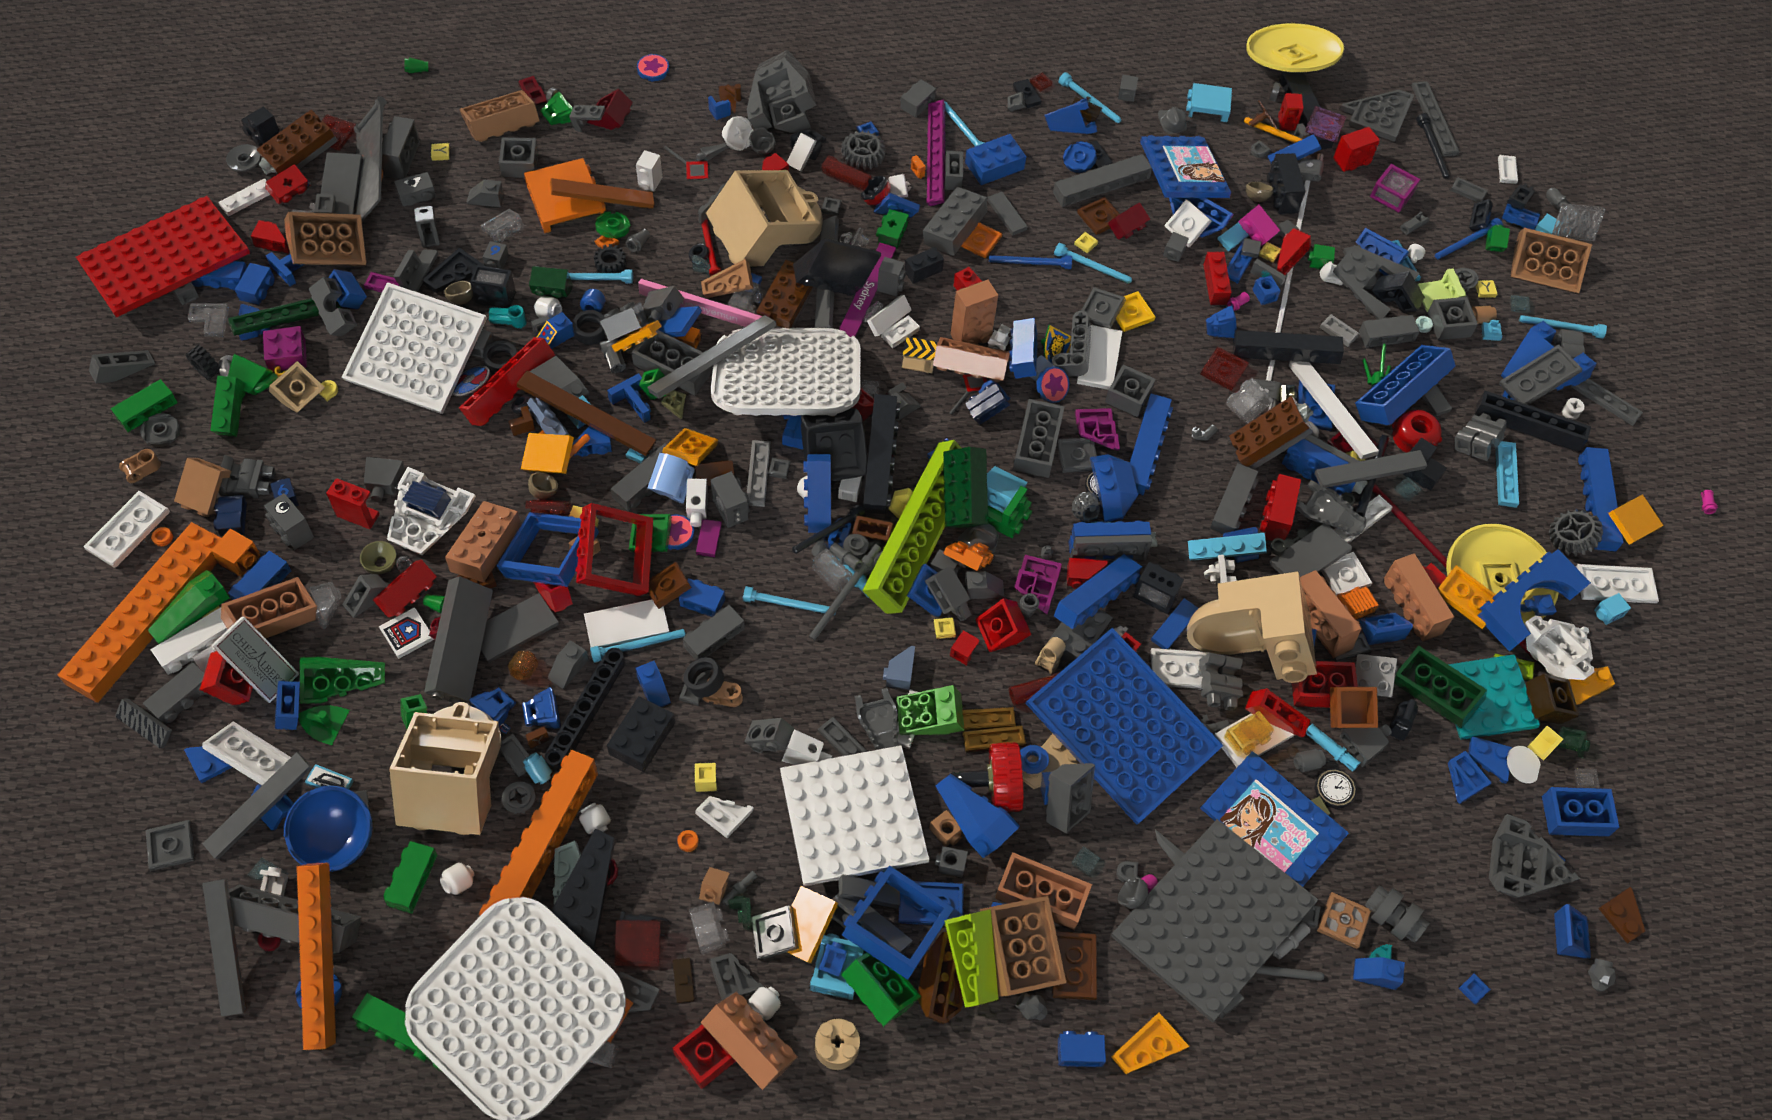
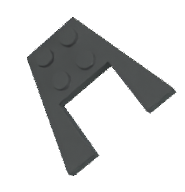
M1354 245L1333 272L1346 287L1353 291L1357 300L1360 299L1366 306L1365 309L1369 314L1372 313L1376 319H1383L1391 309L1363 289L1380 268L1389 275L1410 271L1414 279L1420 273Z

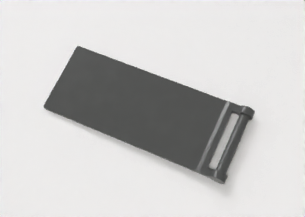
M381 96L377 97L375 104L362 121L354 126L357 139L356 154H361L363 157L355 207V215H361V222L364 221L381 200L383 111L387 103L385 98Z

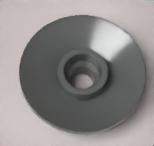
M249 144L234 147L226 156L228 167L239 172L254 168L261 160V156L256 150L258 148Z

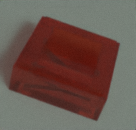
M1043 72L1030 79V83L1040 92L1050 87L1053 83Z

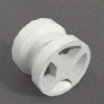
M1571 398L1563 407L1562 414L1568 419L1575 420L1584 410V403L1577 398Z

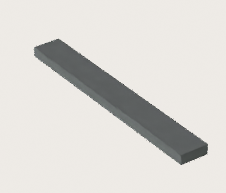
M836 215L823 220L820 242L824 238L838 241L839 218ZM817 288L815 328H832L835 292Z
M766 315L762 316L648 386L649 392L660 399L776 326L775 321Z

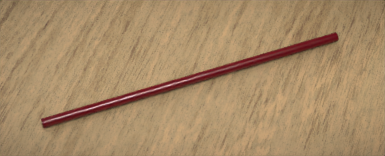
M1375 484L1372 492L1376 496L1380 495L1392 506L1391 512L1446 568L1447 558ZM1524 639L1519 645L1531 656Z

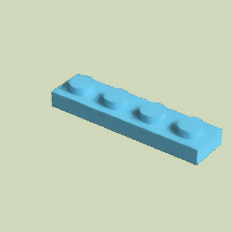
M1502 441L1495 448L1498 505L1517 508L1519 505L1516 443Z
M1265 533L1188 541L1190 560L1218 558V555L1232 557L1267 553Z

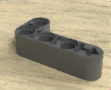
M1078 311L1073 315L1070 353H1060L1052 359L1053 365L1063 369L1068 377L1085 375L1089 369L1091 324L1087 312Z

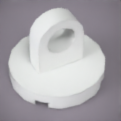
M741 116L732 117L728 120L722 130V137L727 146L739 151L750 146L749 137L753 131L751 123L747 118Z

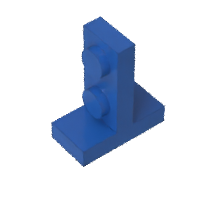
M272 252L266 255L270 267L290 287L296 282L292 272L305 264H293L291 254L281 260Z
M638 373L608 389L607 392L612 405L626 398L645 423L651 420V409L647 403L642 401L641 395L638 392L642 389L639 386L642 377Z

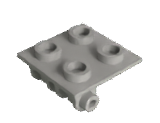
M1358 654L1356 662L1358 687H1377V696L1392 697L1395 674L1399 670L1397 658Z

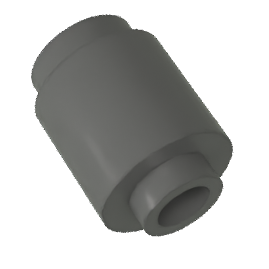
M1311 749L1296 753L1293 762L1295 768L1303 773L1320 769L1326 764V758L1322 750Z

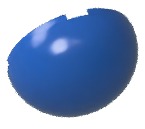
M322 786L306 792L292 805L285 820L284 837L288 851L301 865L329 863L330 872L344 869L357 861L370 843L373 829L371 813L366 803L356 793L344 787Z

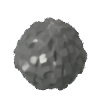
M1091 492L1079 493L1072 502L1071 510L1073 515L1085 522L1097 519L1100 512L1097 495Z

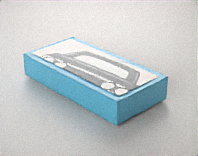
M315 764L305 780L306 785L314 788L340 786L350 789L354 782L352 778Z

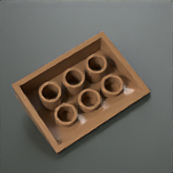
M523 90L459 109L475 141L479 142L485 141L491 136H501L507 131H518L523 126L531 127L536 122H539L535 104Z
M306 212L287 213L284 219L285 231L293 264L366 266L361 215Z
M1523 228L1518 234L1514 249L1511 277L1579 294L1592 244Z
M1048 896L980 909V911L991 909L998 997L1066 983Z

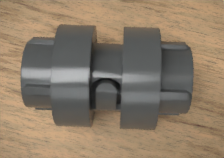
M1379 885L1365 903V906L1373 912L1370 918L1379 925L1386 921L1393 926L1390 931L1391 934L1399 940L1406 936L1415 943L1430 924L1421 916L1424 910L1414 902L1408 907L1401 901L1404 896L1395 888L1388 892Z

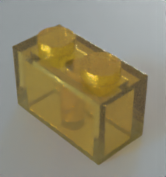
M1258 711L1227 729L1223 738L1237 756L1243 753L1248 755L1255 749V746L1268 743L1271 740L1270 736L1274 729L1263 714Z

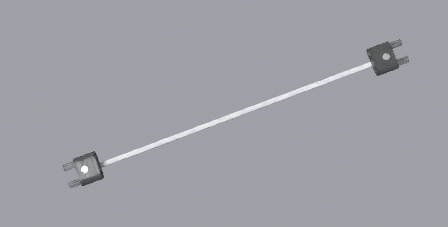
M1318 154L1317 160L1306 159V157L1298 160L1302 179L1305 180L1304 187L1306 190L1297 221L1299 231H1301L1310 181H1320L1322 178L1324 167L1323 154H1321V158L1320 154ZM1293 268L1287 273L1276 327L1277 333H1281ZM1270 360L1266 380L1256 379L1253 381L1250 394L1251 410H1253V405L1254 411L1256 410L1257 403L1269 404L1268 410H1270L1279 402L1282 384L1277 381H1271L1275 360Z

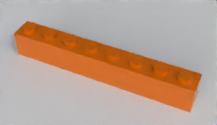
M312 863L297 866L303 1050L326 1049L336 1044L329 863Z

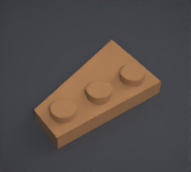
M744 259L701 281L703 295L706 298L754 289L749 262Z

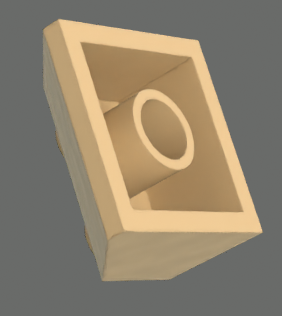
M298 361L269 386V392L297 413L325 389Z

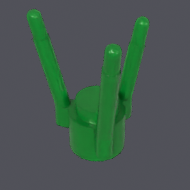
M1386 344L1382 346L1380 371L1375 372L1372 377L1366 359H1362L1368 378L1367 384L1371 385L1372 388L1390 373L1391 366L1388 365L1384 375Z

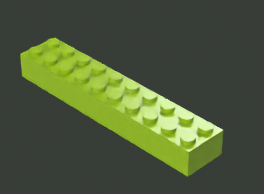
M955 440L938 443L862 590L887 614L903 612L909 600L907 594L921 566L925 563L927 564L945 528L943 452L960 449L961 447Z

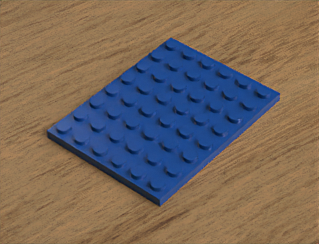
M1113 628L1025 703L1080 764L1092 763L1095 765L1094 779L1136 825L1223 747L1221 742Z

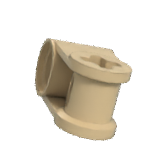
M1052 637L1041 650L1035 665H1040L1052 675L1059 666L1060 659L1066 648L1064 641L1058 637Z

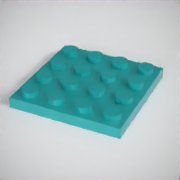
M1515 654L1448 664L1487 689L1485 701L1463 728L1456 725L1460 740L1469 739L1472 736L1484 737L1536 729L1540 726L1539 721L1535 719L1531 711L1532 706L1526 693V685Z

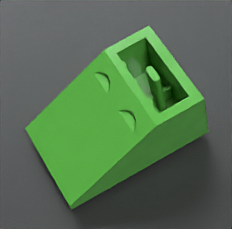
M954 685L897 697L900 735H944L965 731L961 693Z

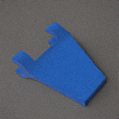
M1087 98L1073 105L1045 114L1050 131L1082 134L1097 132L1095 122L1085 125L1080 111L1089 108Z

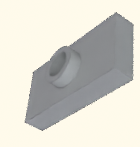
M1332 314L1320 325V328L1329 335L1343 337V344L1347 347L1360 334Z

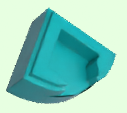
M1386 944L1376 948L1369 958L1384 957L1391 959L1392 945Z

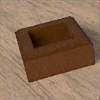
M545 727L525 735L531 749L549 740Z

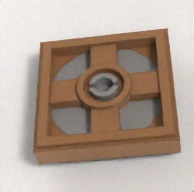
M1331 892L1317 931L1358 949L1371 910Z

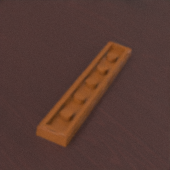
M551 178L550 181L551 195L651 209L654 207L653 192Z

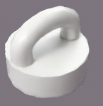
M1412 244L1409 246L1408 256L1411 257V262L1416 263L1417 260L1424 257L1425 249L1421 245Z

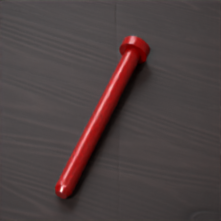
M706 219L701 225L706 246L709 248L708 257L711 267L709 274L713 276L721 272V268L717 266L708 220Z

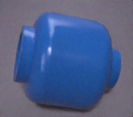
M596 289L586 290L580 300V307L583 311L595 310L601 312L605 305V296Z

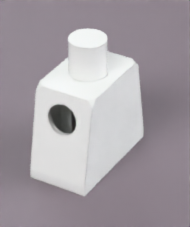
M687 479V518L690 519L691 526L700 527L702 519H707V480Z
M794 730L782 761L799 765L831 759L832 755L822 752L823 742Z

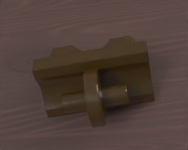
M1087 96L1089 108L1080 111L1087 122L1091 123L1096 121L1102 111V107L1090 103L1091 97ZM1075 97L1071 105L1077 103L1082 99Z

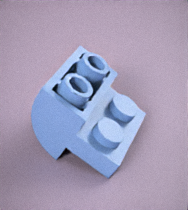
M659 453L648 489L659 495L667 496L676 502L684 503L687 494V479H692L695 468L679 457Z

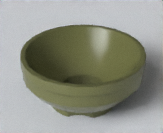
M375 541L368 544L360 554L361 565L371 574H384L390 571L397 561L394 547L385 541ZM379 558L386 559L385 565L381 567L376 566L375 561Z

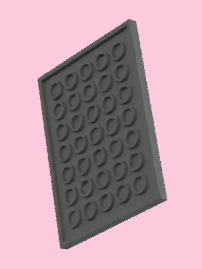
M1216 819L1149 892L1146 901L1141 906L1135 908L1115 929L1111 937L1208 1020L1214 1023L1236 995L1246 986L1313 908L1318 899Z

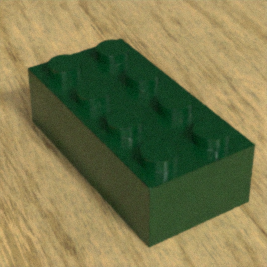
M965 447L943 452L945 527L968 528L988 525L986 449Z
M1420 646L1415 649L1395 674L1394 684L1460 728H1463L1486 699L1487 689Z

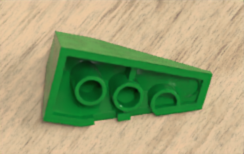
M300 657V704L323 703L328 701V697L339 694L342 697L347 695V691L353 689L364 690L385 683L384 662L326 657Z

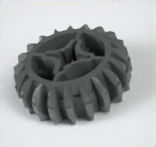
M863 130L860 133L855 131L854 134L850 133L849 137H845L841 148L842 158L846 165L850 164L851 168L856 166L857 170L863 168L864 171L866 168L872 170L873 167L877 168L878 164H882L886 153L884 140H881V137L876 136L875 133L870 134L869 131L866 133Z
M1577 509L1574 512L1567 510V514L1560 512V518L1555 517L1554 522L1550 525L1549 536L1554 548L1559 549L1562 553L1566 552L1568 556L1571 553H1574L1575 556L1578 553L1584 555L1587 550L1592 552V547L1597 548L1598 542H1601L1603 536L1602 523L1597 515L1593 516L1591 511L1586 513L1584 509L1581 512H1578Z

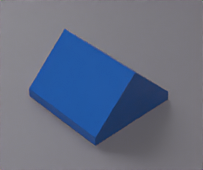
M1397 613L1359 618L1369 645L1404 640L1413 628L1411 622Z
M1570 904L1564 905L1554 914L1557 955L1591 958L1587 917Z

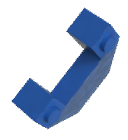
M1541 321L1533 326L1501 376L1503 378L1509 376L1554 348L1551 342L1556 330L1545 321ZM1581 353L1574 360L1582 368V372L1555 389L1560 390L1564 386L1579 385L1590 378L1597 363L1586 354Z

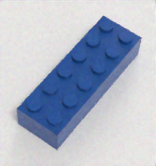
M1421 345L1355 402L1360 419L1370 423L1392 424L1456 366L1451 348Z

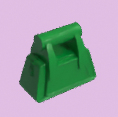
M557 92L540 112L550 125L571 122L569 116L573 108L563 95Z

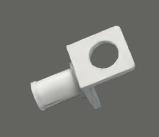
M905 175L890 176L891 193L902 198L908 197L911 187L907 186L910 183L905 180Z

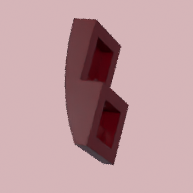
M534 75L518 81L521 90L534 102L535 106L547 102L546 96Z

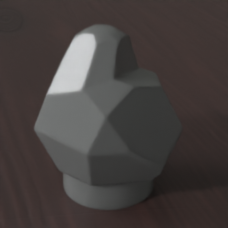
M1595 959L1588 973L1592 980V987L1596 991L1602 992L1614 985L1616 974L1613 969V962Z
M1026 992L1019 996L1016 1007L1020 1009V1012L1027 1020H1042L1047 1016L1046 1003L1043 997Z

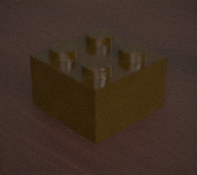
M1542 674L1525 682L1526 693L1530 699L1531 711L1535 719L1562 724L1580 716L1569 679Z

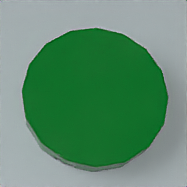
M605 212L597 217L595 227L596 231L604 237L621 238L629 233L630 221L619 212H615V214Z

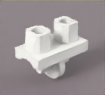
M1001 324L998 331L994 330L988 342V347L1004 351L1010 340L1008 334L1011 328Z
M1218 555V561L1215 562V566L1209 565V569L1204 572V577L1210 580L1211 584H1215L1217 579V587L1219 583L1237 581L1235 576L1226 575V573L1234 572V560H1225L1224 555Z

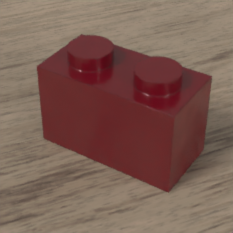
M1139 202L1108 222V225L1118 240L1123 237L1127 239L1134 234V230L1137 229L1139 232L1145 228V223L1150 218Z

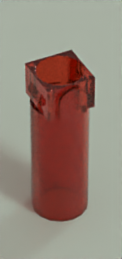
M830 155L827 156L821 165L822 173L863 191L868 186V180L872 179L871 175L842 163Z
M1060 672L1010 686L1009 696L1013 705L1026 703L1028 699Z

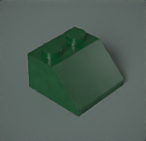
M532 266L529 287L533 294L538 296L552 295L556 298L567 297L570 294L573 284L567 269Z

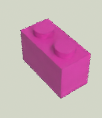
M1257 205L1238 221L1242 229L1247 232L1252 240L1261 241V246L1280 231L1260 205Z

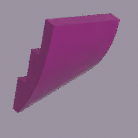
M1111 408L1075 410L1076 425L1081 437L1116 451L1120 450L1118 434H1116Z
M1025 555L1022 567L1019 569L1015 589L1023 596L1029 593L1034 594L1039 600L1038 608L1045 614H1048L1062 564ZM1028 567L1034 570V572L1025 571V569Z

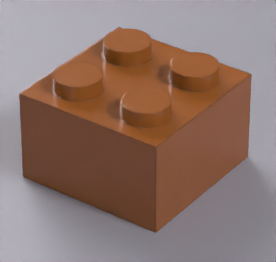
M1330 687L1331 728H1378L1377 687Z

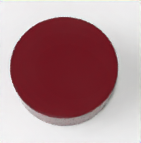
M260 933L258 936V945L264 951H273L281 944L280 937H265L263 933Z

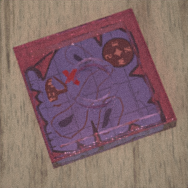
M1315 106L1305 132L1337 142L1346 116Z

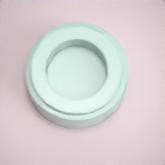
M1420 316L1416 319L1420 332L1427 333L1432 329L1433 322L1429 317Z

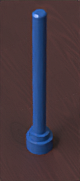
M1499 218L1489 221L1487 228L1481 229L1435 254V258L1439 260L1486 235L1492 226L1503 225L1502 221Z
M990 255L989 262L1059 265L1064 267V269H1071L1072 256L1065 255V257L1058 259Z

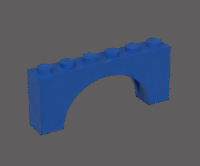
M1559 549L1553 553L1547 552L1540 558L1542 560L1541 563L1536 561L1528 568L1530 570L1529 573L1524 571L1517 577V583L1512 581L1504 588L1506 590L1505 593L1502 591L1497 593L1492 598L1494 600L1493 603L1488 601L1480 607L1482 612L1477 616L1486 623V627L1508 651L1512 650L1531 634L1522 620L1520 610L1521 601L1526 591L1536 588L1551 589L1562 594L1570 601L1591 583Z

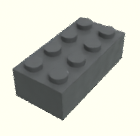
M956 187L923 229L924 244L931 248L936 247L937 250L954 256L963 242L966 241L986 215L987 197Z
M656 330L658 334L650 339L645 337V340L636 346L632 351L634 366L644 371L659 368L666 376L703 352ZM713 366L678 388L696 395L712 374Z
M1032 399L1028 400L1013 466L1014 471L1049 478L1065 406Z

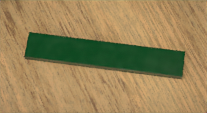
M310 298L230 317L228 322L234 336L319 316L320 314L315 302ZM336 301V309H337V308H341V309H342V307L339 305L338 301Z

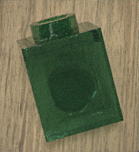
M1562 726L1559 736L1563 740L1557 747L1577 751L1578 757L1583 758L1584 753L1588 752L1590 748L1587 732Z
M735 896L733 899H729L730 910L742 909L738 910V922L743 923V929H752L750 898Z

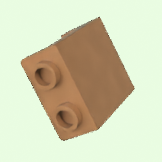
M187 458L174 502L181 504V507L184 509H194L198 511L197 514L209 517V515L216 514L214 505L222 479L229 478L231 471L200 458Z

